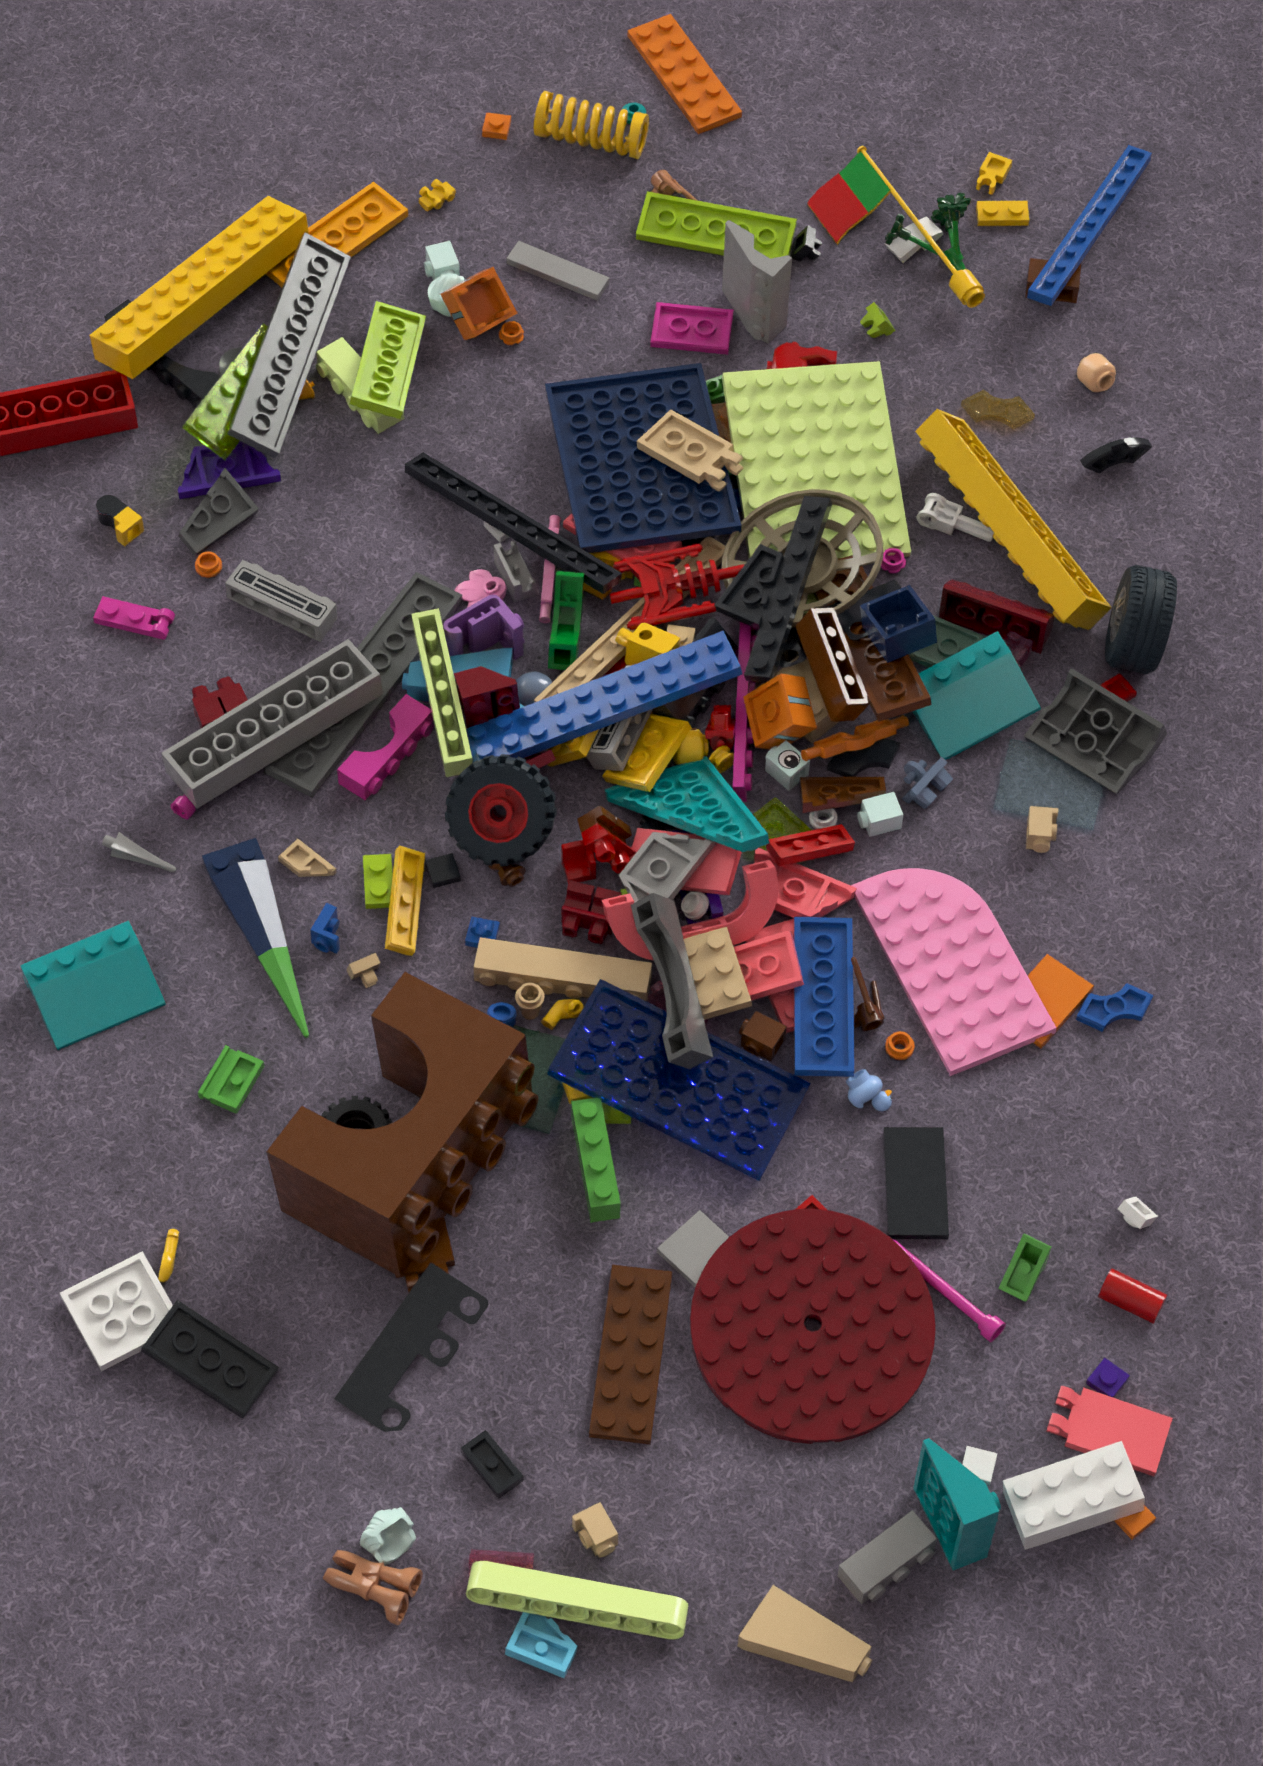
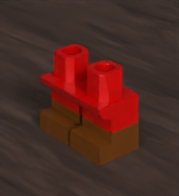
M598 806L577 819L584 846L595 853L598 861L601 863L608 862L611 864L612 870L620 874L630 862L629 857L636 854V851L629 847L625 840L632 836L631 828L608 810Z

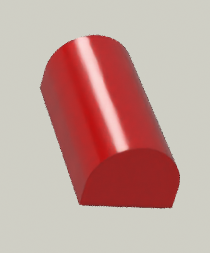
M1111 1268L1098 1297L1154 1324L1167 1299V1294Z

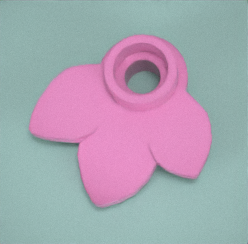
M477 569L470 572V580L460 583L454 590L462 594L463 601L468 602V608L489 595H497L503 600L506 595L507 586L502 578L492 577L489 571Z

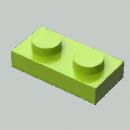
M363 855L366 909L389 908L393 877L392 855Z

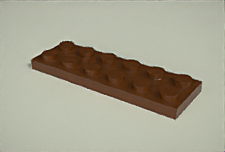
M612 1264L590 1421V1438L651 1445L672 1271Z

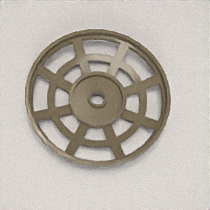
M809 489L778 496L764 503L741 521V532H733L725 546L722 557V569L745 565L746 561L734 560L742 541L756 526L765 536L760 544L766 547L773 544L778 549V552L783 553L784 556L789 541L786 542L782 536L793 531L796 520L774 530L765 519L785 508L802 504L804 496L830 498L832 505L841 506L855 513L845 526L827 519L825 528L833 530L838 534L830 541L821 537L792 627H795L800 622L804 611H809L811 608H821L834 600L841 602V604L834 607L836 614H841L854 605L868 591L880 571L883 560V539L879 525L873 514L863 504L840 492ZM862 521L870 528L876 544V552L861 556L859 543L853 534ZM847 540L852 548L853 558L838 560L835 550ZM875 563L862 586L852 596L847 594L846 591L855 581L860 567ZM851 569L848 578L841 587H837L831 582L837 571ZM733 578L723 580L726 589L733 581ZM821 589L829 594L828 597L820 601L806 604L808 594Z

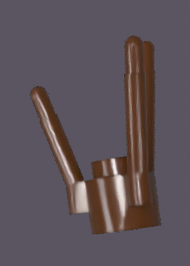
M852 957L851 962L864 1000L863 1003L857 1006V1013H854V1027L861 1026L863 1031L873 1030L883 1025V1019H885L881 1010L876 981H871L872 1002L857 959Z

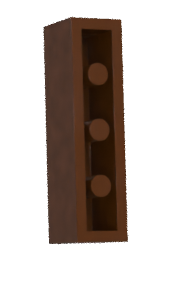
M811 608L795 627L831 722L855 721L868 707L870 701L834 608Z

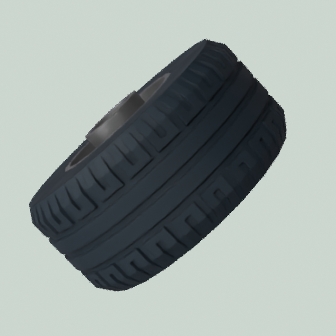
M1133 565L1125 570L1115 595L1106 635L1105 660L1111 667L1145 675L1157 669L1167 645L1176 606L1177 579L1170 572L1141 565Z

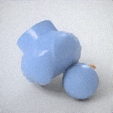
M862 1069L854 1073V1077H849L846 1080L849 1087L848 1099L855 1107L863 1108L864 1103L872 1099V1106L876 1110L886 1111L890 1108L892 1104L890 1094L892 1091H881L883 1083L879 1077L869 1075L866 1069Z

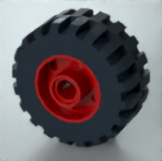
M508 754L486 756L470 764L451 785V790L445 802V805H447L445 821L449 823L450 828L448 832L450 836L454 837L458 842L456 846L461 851L463 849L469 853L468 857L475 861L476 859L484 861L483 864L489 866L493 864H500V867L509 866L510 863L515 862L518 864L525 861L529 856H533L550 835L556 817L557 807H555L554 802L556 798L554 791H551L549 787L550 782L547 777H543L539 773L540 769L534 764L531 766L526 763V759L521 757L513 758ZM495 805L503 806L506 809L507 815L498 814L495 810Z

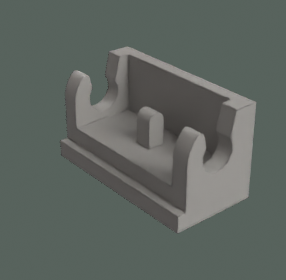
M511 541V548L507 551H504L501 543L494 545V563L515 603L539 595V590L518 551L516 542Z

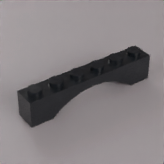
M127 299L104 316L105 322L130 304L131 301ZM163 355L146 368L148 371H154L164 385L169 384L174 388L180 399H187L199 415L204 414L210 420L235 403L233 387L215 372L188 368L173 361L166 355Z

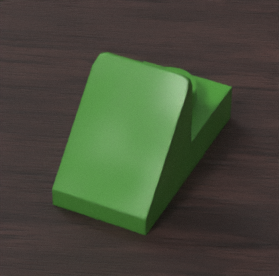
M1024 1233L998 1289L1027 1302L1040 1273L1046 1267L1052 1247Z

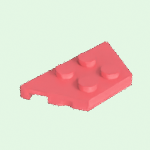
M761 848L756 849L754 852V863L770 860L775 866L778 880V898L774 910L793 918L822 917L855 897L857 888L797 863L778 866L769 852Z

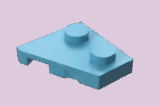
M523 1612L506 1646L505 1655L565 1678L577 1652V1645L568 1635L560 1631L559 1626L552 1618L547 1619L546 1616Z

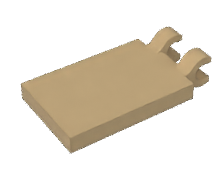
M673 410L668 411L637 440V448L699 484L704 479L707 480L716 491H721L727 485L726 482L722 481L726 476V473L721 470L724 465L733 475H738L743 470V466L739 465L743 457L734 452L733 444Z

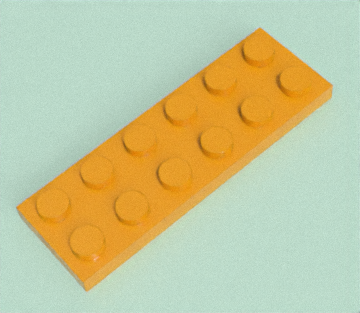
M373 181L308 228L309 234L352 257L407 218L408 209ZM296 250L266 273L281 288L285 282Z

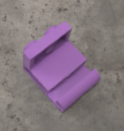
M497 595L485 597L450 617L443 624L449 656L462 655L463 646L469 643V651L475 653L482 652L497 642L504 648H512L514 660L523 655V644L525 643L523 638V620L517 613L513 614Z

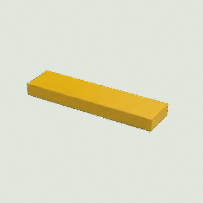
M399 845L395 850L385 949L412 956L416 949L425 853Z

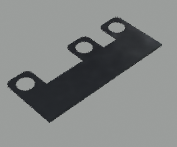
M430 1263L334 1399L383 1432L402 1430L410 1419V1411L390 1398L389 1394L418 1353L439 1367H445L459 1348L458 1342L437 1328L448 1311L468 1324H475L487 1309L488 1300L444 1270ZM474 1297L479 1301L480 1308L475 1315L468 1316L461 1312L460 1303L464 1298ZM437 1339L446 1340L450 1345L449 1354L444 1358L434 1357L430 1352V1346L433 1341ZM388 1408H395L401 1413L402 1420L396 1427H387L382 1422V1414Z

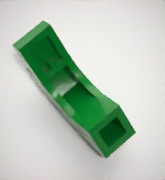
M556 572L548 669L566 670L578 659L583 612L584 573Z

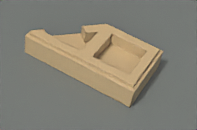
M299 839L278 856L279 862L298 877L330 876L336 874L334 866Z

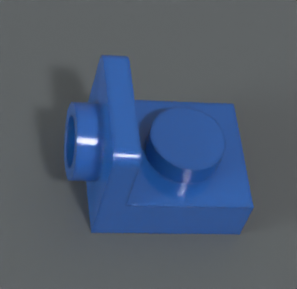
M326 903L310 930L311 943L322 952L331 951L337 954L340 950L339 937L335 935L340 924V920L337 917V907Z

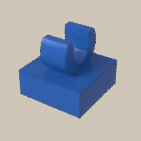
M471 917L465 946L478 948L480 937L496 940L500 922Z

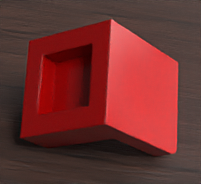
M583 840L562 844L561 862L568 884L569 880L584 882L596 879V860L593 852L584 846Z

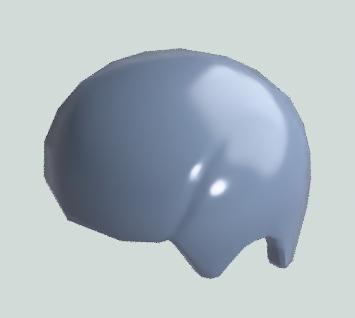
M537 671L522 674L516 679L519 703L523 706L534 703V699L552 683L551 679Z

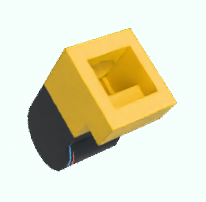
M104 495L97 500L96 508L100 523L105 526H111L116 531L117 541L124 547L144 532L142 517L117 497Z

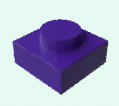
M1104 1358L1089 1376L1086 1384L1098 1393L1114 1398L1129 1380L1130 1375Z

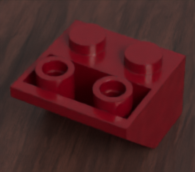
M482 666L454 673L466 729L488 722L495 717L513 713L514 710L520 708L515 679Z

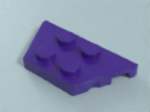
M238 439L196 446L192 450L191 461L186 466L183 483L178 488L179 499L206 495L224 468L227 469L241 488L280 482L281 475L278 469L274 470L267 463V458L261 452Z

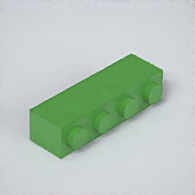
M601 1097L571 1101V1118L590 1223L620 1218L621 1203Z

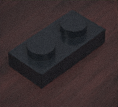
M486 1430L461 1447L462 1455L498 1499L524 1481L522 1473Z

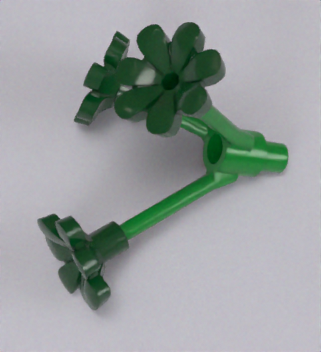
M958 193L955 198L953 195L937 198L939 210H934L932 212L933 216H931L932 222L934 224L939 223L940 226L944 225L946 232L949 234L951 248L943 253L957 271L966 269L962 261L964 257L959 246V219L964 216V211L967 210L968 205L971 203V198H965V193ZM898 213L891 231L885 236V244L890 245L894 239L899 237L905 241L910 240L938 255L930 244L911 235L912 232L903 228L905 216L902 213Z

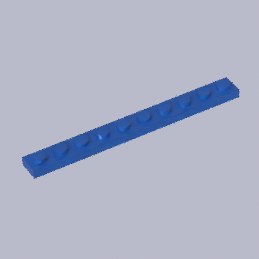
M1128 145L1028 289L1027 298L1052 306L1151 161V152Z

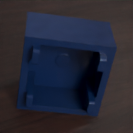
M910 585L860 605L862 629L887 663L937 643L935 618Z

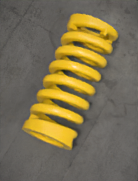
M543 91L535 112L533 126L535 136L547 138L552 134L553 139L556 141L565 138L569 144L578 141V144L582 147L591 144V147L595 150L603 147L606 152L611 153L616 149L617 153L621 156L629 152V157L634 159L640 158L648 133V114L640 112L633 114L630 132L628 136H625L626 141L624 143L623 136L628 111L621 109L617 120L616 132L611 140L610 135L615 108L609 106L605 113L602 132L598 138L602 105L600 103L594 105L590 127L585 135L589 102L583 100L579 108L576 127L572 132V121L577 100L575 97H570L566 105L564 122L559 130V118L563 108L564 97L562 94H557L553 107L550 109L554 93ZM549 113H551V120L549 124H546L549 120L548 115Z

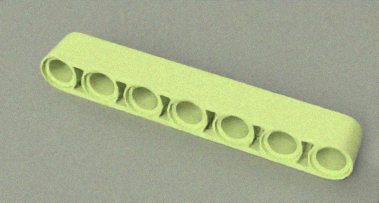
M477 1561L472 1564L466 1590L467 1598L478 1604L673 1640L679 1639L684 1635L688 1612V1603L676 1596L489 1561Z

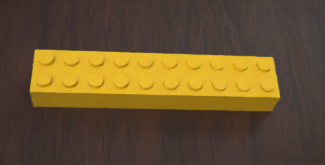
M270 196L265 197L91 333L89 336L95 360L134 379L295 251L305 232L309 234L306 214Z
M936 409L915 431L921 438L920 444L928 452H932L936 457L934 459L936 465L943 471H947L950 475L948 478L950 483L958 490L961 489L964 493V501L979 512V520L986 527H990L993 530L994 534L992 536L996 542L1007 548L1009 551L1007 555L1010 560L1016 565L1021 566L1024 570L1022 573L1024 578L1032 585L1035 584L1039 589L1038 596L1045 603L1053 607V615L1063 624L1069 623L1075 628L1091 629L1112 608L967 423L959 417Z

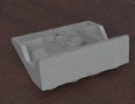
M728 220L725 223L722 291L751 336L769 344L787 326L792 257L786 255L772 259L768 258L754 249V235Z

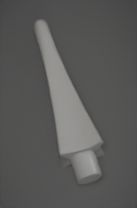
M120 832L116 838L106 835L103 839L102 845L112 849L111 856L151 865L169 872L176 871L175 866L151 854Z

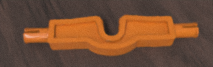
M902 715L892 720L886 719L880 722L876 720L855 727L854 735L838 732L813 742L814 747L802 750L801 757L804 761L819 756L826 759L846 751L867 748L873 745L875 741L897 734V729L907 727L909 725L908 718Z

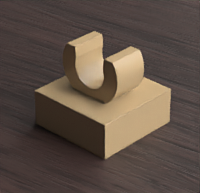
M371 954L349 964L347 972L351 980L360 976L365 988L375 985L378 979L373 970L378 969L380 965L377 954Z

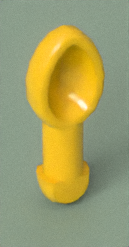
M176 1229L168 1230L159 1271V1282L164 1283L168 1281L173 1272L179 1239V1231Z

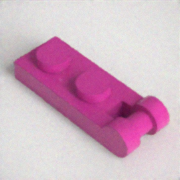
M102 596L93 619L96 624L165 640L169 632L168 625L173 623L175 613L167 608L158 610ZM152 620L158 622L154 625H151Z

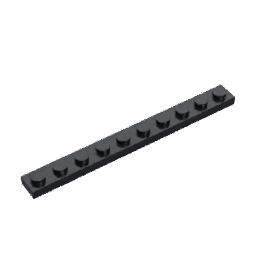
M424 452L405 463V473L564 571L584 573V583L598 592L604 594L621 582V572Z

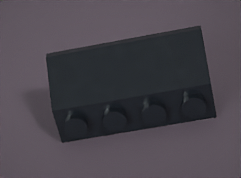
M711 617L693 642L724 631L738 660L739 647L720 623ZM726 681L653 708L652 714L688 721L690 726L694 728L697 716L700 712L705 713L711 703V697L714 693L719 694L722 691Z

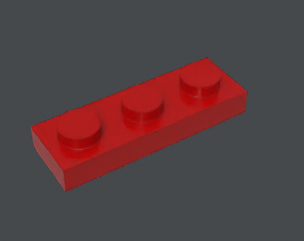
M839 824L769 839L766 849L778 866H784L853 851L855 841L844 826Z

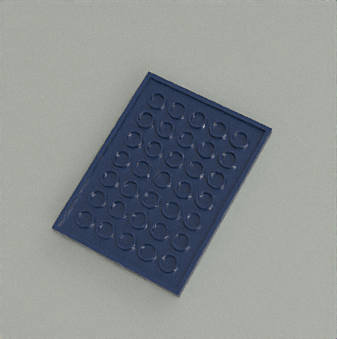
M701 363L545 384L546 398L575 532L581 549L588 553L732 534L736 531L741 532L742 525L729 473L725 465L721 468L726 473L722 481L726 482L727 485L721 491H716L707 480L704 479L699 484L637 448V440L670 410L719 436Z

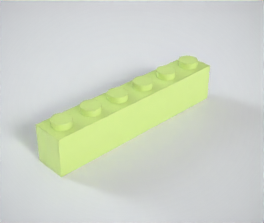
M438 608L413 613V629L446 777L460 775L463 770L473 763L440 611Z

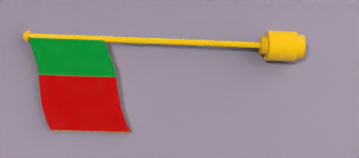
M860 146L857 149L858 154L850 163L820 187L808 201L807 205L838 245L849 230L870 215L891 193L953 273L949 287L961 303L969 308H973L984 300V288L972 272L968 269L958 271L955 269L867 154L865 146Z

